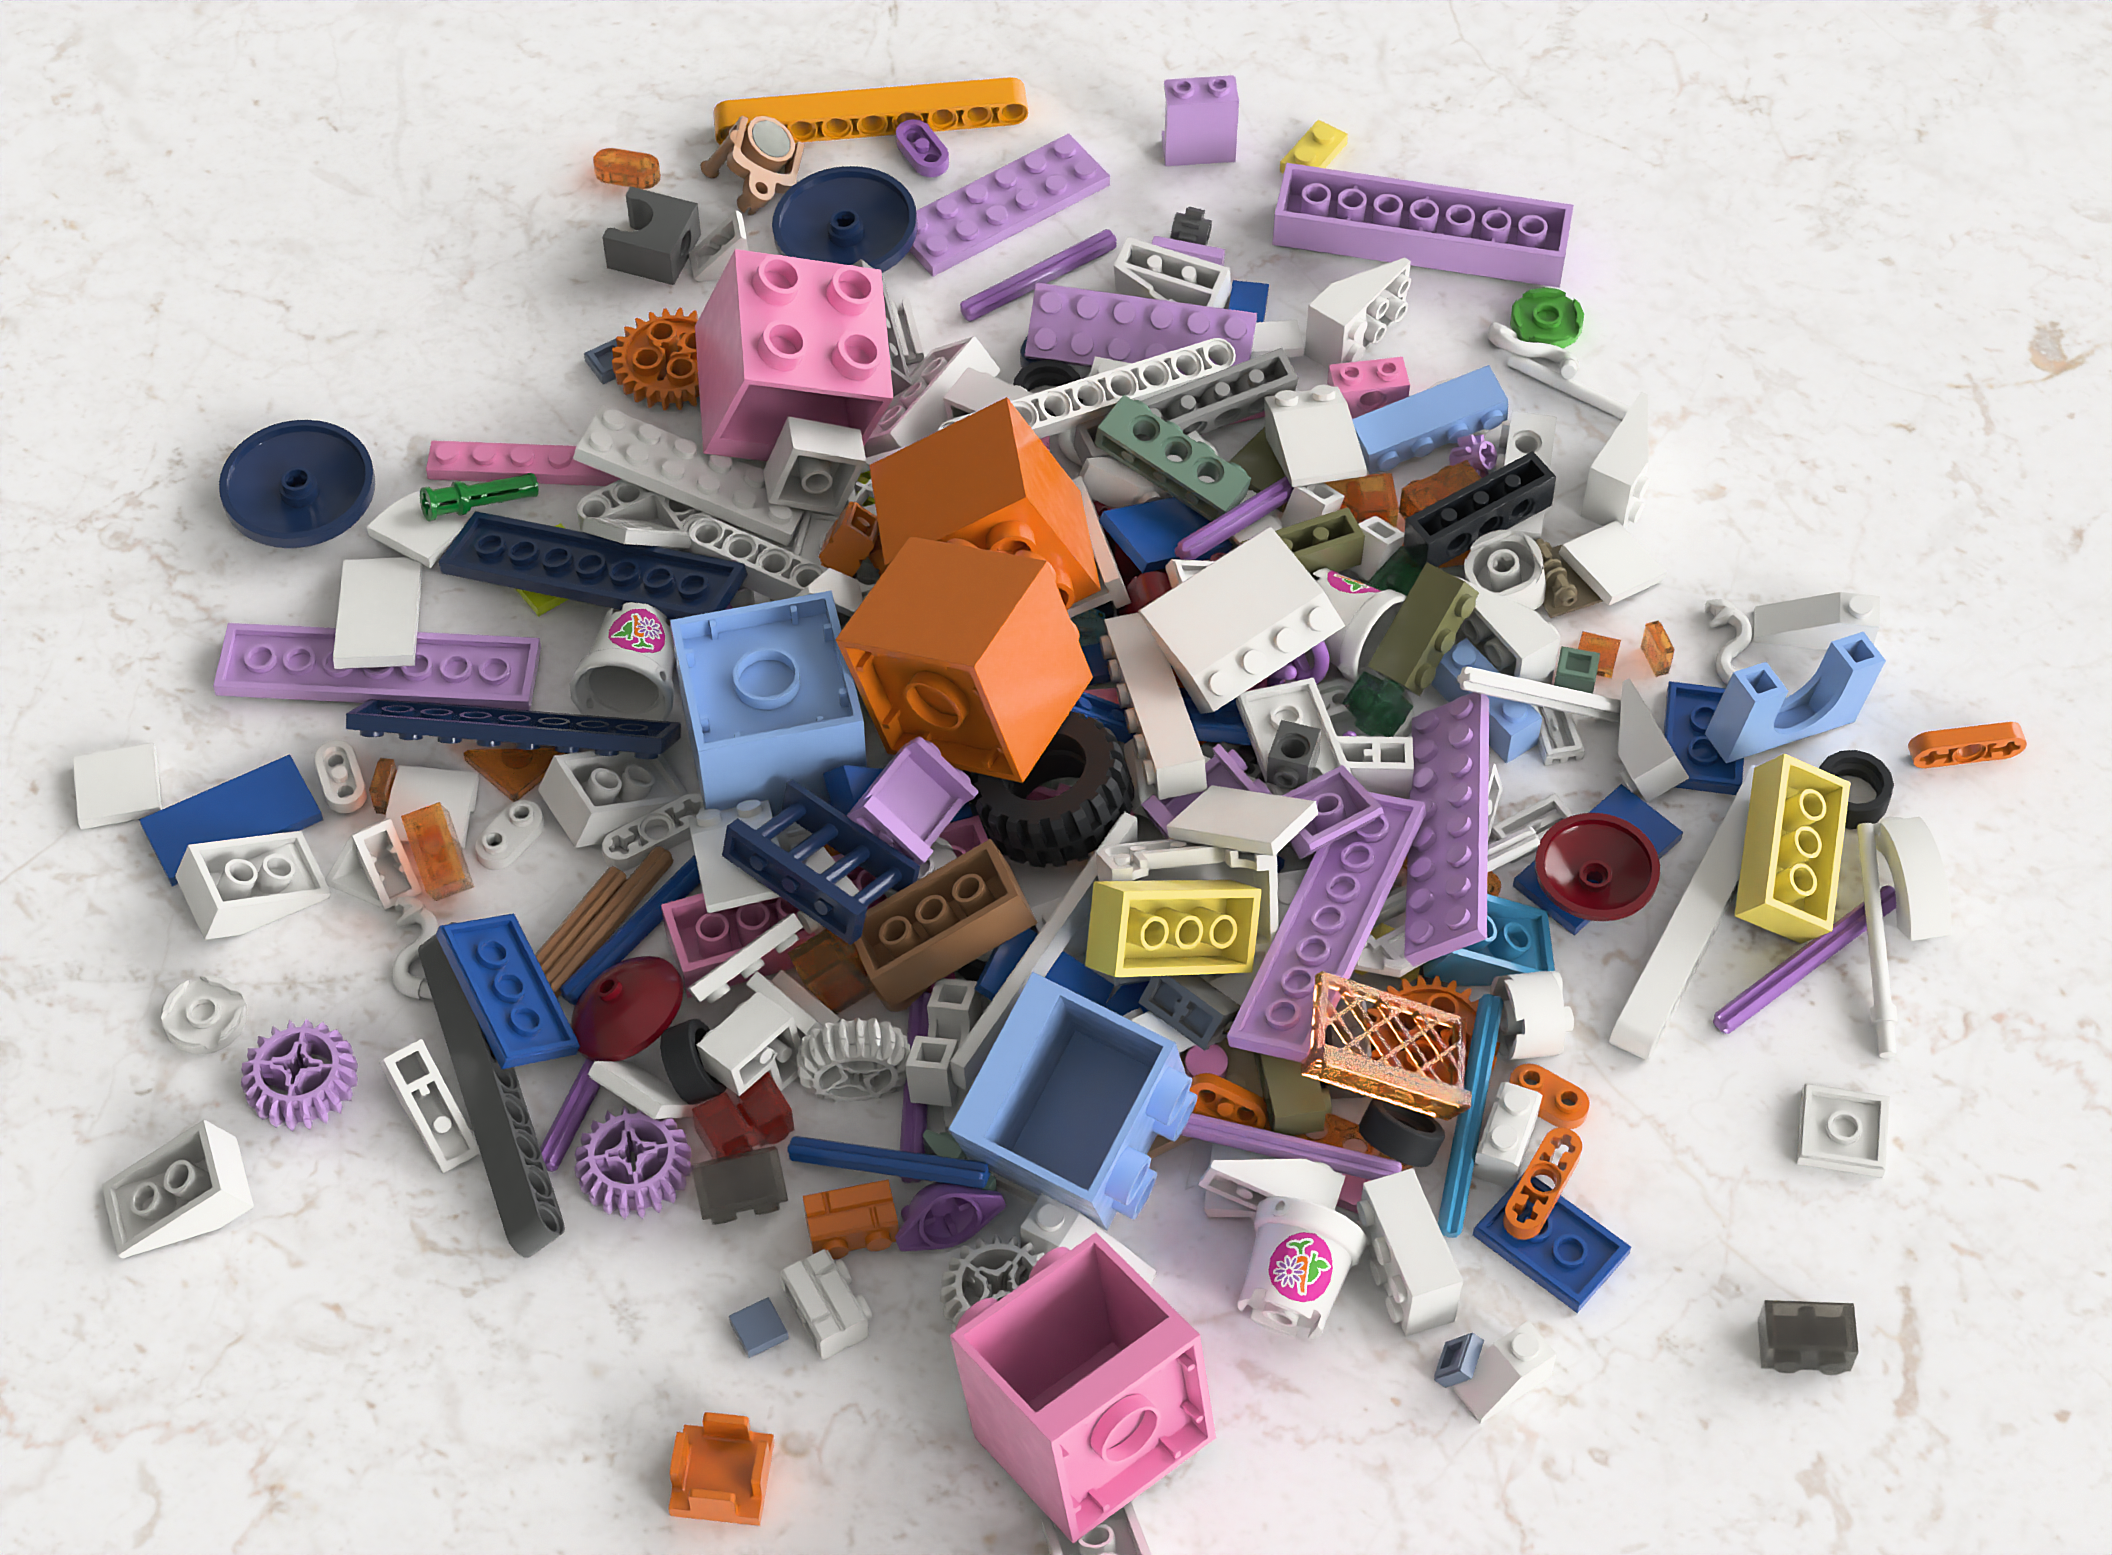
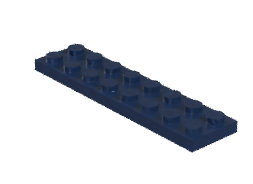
M478 511L473 513L438 561L442 574L622 610L625 603L648 604L660 610L668 620L726 610L748 576L744 563L657 546L623 544L585 532Z
M370 699L346 713V729L360 730V736L381 737L386 732L398 733L399 739L421 740L423 736L438 737V742L447 744L460 743L462 739L477 740V745L485 747L500 746L501 742L516 743V748L523 750L539 749L540 745L555 746V751L561 753H576L580 751V748L594 749V754L599 756H616L619 754V751L634 752V757L638 759H656L658 754L664 753L681 738V722L428 702Z

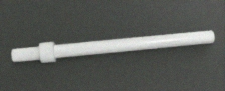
M1862 823L1857 826L1874 997V1006L1870 1008L1872 1026L1877 1028L1879 1057L1892 1058L1896 1056L1894 1026L1898 1022L1896 1006L1891 1004L1874 825Z

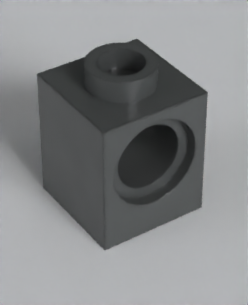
M1281 720L1268 755L1267 783L1275 784L1285 789H1296L1310 782L1320 753L1321 729Z

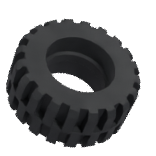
M1070 711L1023 783L971 772V784L978 790V794L972 801L988 838H991L1000 853L1009 856L1010 860L1020 864H1025L1026 861H1029L1030 866L1045 868L1046 864L1062 867L1067 866V861L1077 859L1080 862L1089 858L1088 853L1098 849L1121 814L1124 812L1130 814L1133 808L1131 802L1134 799V786L1116 736L1110 729L1105 728L1102 722L1092 717L1086 719L1084 714ZM1062 777L1079 778L1070 789L1058 796L1045 800H1025L1034 789L1045 782Z

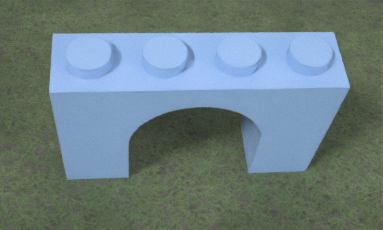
M1864 632L1831 641L1813 677L1802 688L1787 698L1786 696L1789 691L1767 662L1735 671L1728 682L1705 735L1723 760L1729 763L1853 723L1886 660Z

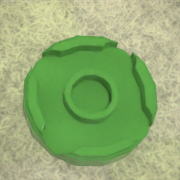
M1546 287L1531 289L1523 293L1522 298L1518 301L1516 299L1512 305L1510 326L1517 333V338L1521 341L1546 343L1564 349L1576 342L1581 335L1584 312L1580 303L1575 298L1572 301L1566 297V292Z

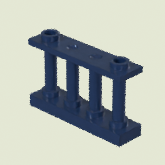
M793 779L786 783L781 812L757 830L739 818L727 825L722 856L849 945H852L862 936L867 907L892 888L899 892L915 883L920 871V866L909 857L903 855L852 821L849 817ZM795 822L812 833V835L789 852L771 841ZM826 844L844 855V857L821 874L803 863V861ZM858 866L876 877L875 880L854 896L849 895L835 885Z

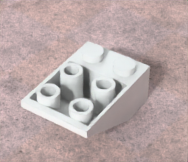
M1402 258L1331 283L1308 306L1304 355L1329 369L1331 364L1360 361L1364 351L1372 343L1377 344L1384 336L1386 329L1393 322L1397 323L1404 317L1408 308L1406 296L1411 283L1409 278L1411 261Z

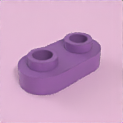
M916 119L906 120L898 125L896 129V145L916 172L925 177H937L944 174L949 167V152L929 125Z

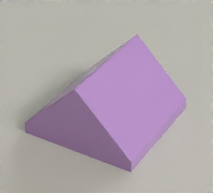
M1343 765L1282 795L1316 801L1318 815L1290 840L1300 859L1372 823L1384 813L1382 806Z

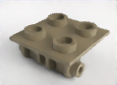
M1541 538L1534 540L1542 553L1546 580L1545 600L1542 605L1550 618L1603 602L1591 587L1558 554L1562 545L1552 548L1549 542L1543 541Z

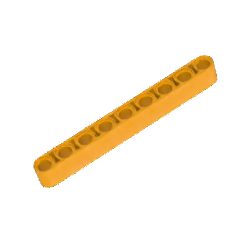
M1007 77L726 100L715 106L713 117L715 139L721 145L729 135V130L741 116L748 118L747 125L756 117L767 116L774 118L784 124L790 131L794 142L797 143L798 141L814 142L896 135L898 125L911 119L927 123L933 132L1009 126L1023 122L1028 117L1029 112L1024 83L1017 78Z

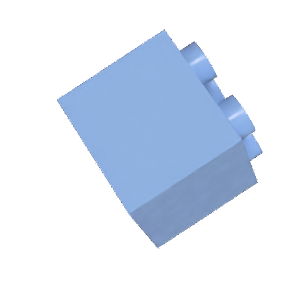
M832 591L670 620L682 706L704 810L718 809L721 811L737 807L739 803L746 800H769L772 817H775L782 810L786 783L791 779L832 806L823 773L842 765L867 767L864 720L854 680L835 640L841 632V627Z
M1032 972L948 1130L969 1160L985 1162L988 1164L989 1171L1039 1196L1043 1193L1081 1212L1096 1225L1108 1230L1117 1212L1133 1220L1139 1215L1151 1194L1158 1174L1149 1168L1151 1157L1147 1153L1157 1134L1173 1142L1179 1138L1194 1110L1198 1095L1189 1091L1192 1078L1185 1073L1175 1042Z

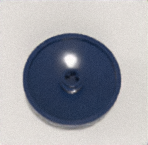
M842 166L813 173L798 181L787 190L775 208L772 230L779 255L843 265H853L862 259L873 269L881 270V273H884L900 262L911 249L918 231V220L915 202L910 192L897 179L872 168Z
M318 420L281 422L252 434L241 442L229 455L222 468L219 480V493L222 505L232 525L249 539L278 548L308 547L339 536L351 528L364 515L375 491V473L372 460L363 443L346 429Z

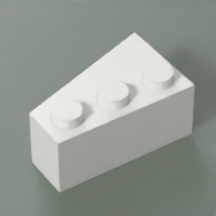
M1131 237L1126 238L1114 264L1116 290L1122 295L1224 309L1231 293L1229 267Z

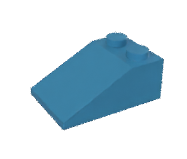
M1487 894V939L1424 963V977L1434 979L1435 976H1439L1440 980L1446 983L1455 980L1457 986H1491L1493 979L1497 976L1555 971L1548 911Z

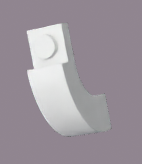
M1920 816L1911 818L1886 817L1881 819L1880 823L1873 824L1876 849L1885 857L1894 882L1897 928L1911 941L1950 936L1951 909L1947 879L1941 855L1927 824Z

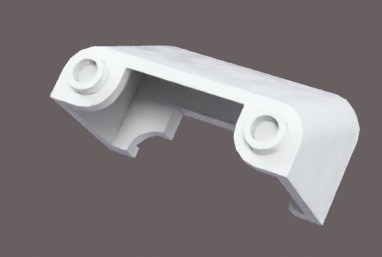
M1172 839L1108 845L1096 850L1099 881L1231 879L1262 889L1254 958L1265 956L1279 929L1277 854L1275 856H1268Z

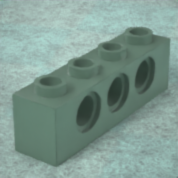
M1123 395L1097 427L1095 439L1097 447L1211 522L1238 506L1247 495L1251 477L1247 475L1241 466L1233 462L1228 463L1217 456L1209 445L1201 441L1196 442L1188 437L1177 424L1159 418L1151 412L1145 403L1139 400H1132ZM1143 434L1150 437L1151 440L1142 441L1135 436ZM1176 455L1179 456L1182 459V461L1174 462L1169 460L1167 456ZM1209 476L1214 482L1206 483L1198 477Z

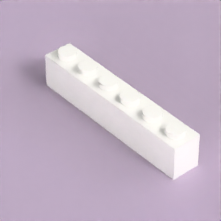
M1139 612L1104 619L1106 635L1099 637L1102 656L1104 660L1110 659L1108 660V670L1112 684L1119 683V685H1116L1117 698L1120 708H1127L1125 710V720L1129 734L1136 733V735H1133L1137 758H1145V761H1142V768L1146 784L1154 785L1159 800L1206 791L1205 759L1169 661Z

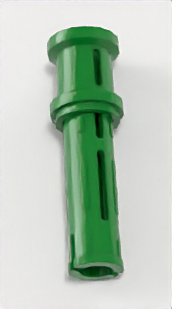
M533 473L472 485L456 481L452 482L450 487L433 490L429 486L422 487L420 490V504L426 520L432 521L436 520L437 516L456 512L458 515H465L467 512H470L472 507L527 497H537L539 488L536 476Z

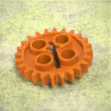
M667 308L663 309L662 317L657 318L653 312H649V321L645 322L640 318L635 319L636 329L628 326L624 327L625 337L617 336V347L612 348V365L617 384L623 385L625 395L633 393L636 403L647 398L648 408H652L657 402H661L664 411L667 410L670 403H675L678 410H682L684 401H689L694 407L697 406V397L700 394L695 325L698 321L696 310L687 317L684 316L682 308H679L675 315H670Z
M1418 975L1416 986L1412 987L1404 978L1401 980L1399 991L1389 985L1386 988L1385 998L1377 995L1373 1008H1368L1367 1010L1372 1053L1370 1061L1373 1062V1067L1379 1066L1376 1079L1381 1080L1390 1077L1389 1090L1391 1092L1399 1086L1405 1087L1404 1098L1407 1100L1414 1091L1420 1093L1422 1104L1427 1102L1429 1094H1435L1439 1104L1444 1103L1446 1093H1450L1456 1101H1459L1461 1099L1479 1000L1474 1002L1469 1000L1471 988L1458 993L1456 992L1457 982L1455 980L1450 982L1446 988L1441 986L1439 976H1435L1432 985H1426L1422 975ZM1434 1013L1444 1014L1448 1018H1439ZM1395 1026H1404L1410 1031H1401ZM1498 1041L1496 1043L1492 1070L1497 1060L1495 1056H1497L1500 1048V1042ZM1453 1047L1461 1048V1049L1465 1050L1466 1053L1456 1052V1051L1452 1050V1048H1453ZM1420 1060L1427 1063L1428 1066H1420L1413 1061Z

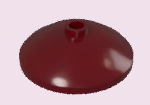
M1582 813L1557 822L1544 834L1536 852L1535 873L1545 895L1563 911L1586 920L1613 921L1633 915L1650 901L1659 882L1660 862L1652 842L1633 824L1608 814ZM1588 880H1595L1599 884L1591 883Z
M642 956L623 960L598 975L579 997L570 1022V1026L580 1045L579 1053L593 1062H617L636 1055L654 1043L670 1026L682 1003L684 985L677 969L663 958Z

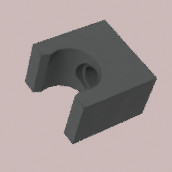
M630 186L625 195L630 227L638 231L627 232L616 228L606 229L602 236L606 266L616 271L674 285L690 256L689 253L694 249L701 236L698 204Z

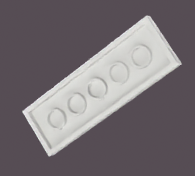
M602 405L578 443L573 456V460L786 546L789 545L805 509L768 503L763 469L753 467L731 457L703 454V446L689 439L681 438L659 429L655 425L644 423L618 410Z

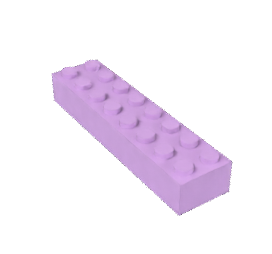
M1286 163L1274 216L1272 245L1384 262H1393L1406 258L1411 261V266L1560 288L1574 205Z

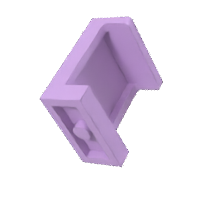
M1235 76L1166 79L1164 81L1166 99L1165 131H1162L1165 166L1236 162L1239 97Z
M919 736L900 748L847 814V817L920 866L933 853L930 847L961 807L975 798L978 790L971 784L969 777L963 771L954 768L941 756L937 746Z
M1220 744L1212 748L1215 755L1205 763L1207 789L1214 785L1272 794L1259 778L1252 782L1244 771L1248 767L1234 749L1227 753ZM1204 791L1159 800L1153 794L1141 805L1150 821L1166 839H1169L1166 826Z

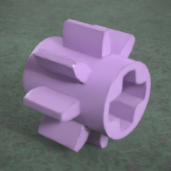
M1468 435L1457 438L1459 447H1454L1449 456L1452 470L1457 475H1462V481L1464 482L1470 480L1477 481L1489 475L1487 470L1494 468L1497 462V453L1493 444L1489 441H1484V435Z

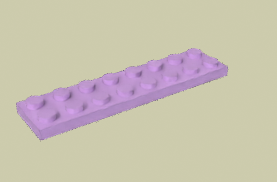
M228 623L213 685L216 696L365 703L370 699L530 710L541 643L540 638L417 632L415 666L334 669L333 652L336 628Z
M1473 692L1412 718L1411 737H1413L1414 772L1409 800L1424 802L1426 815L1410 847L1407 860L1404 957L1413 967L1487 939L1489 698L1484 694Z
M1369 792L1382 806L1384 813L1372 823L1316 851L1227 1034L1229 1047L1310 1064L1426 815L1424 802Z

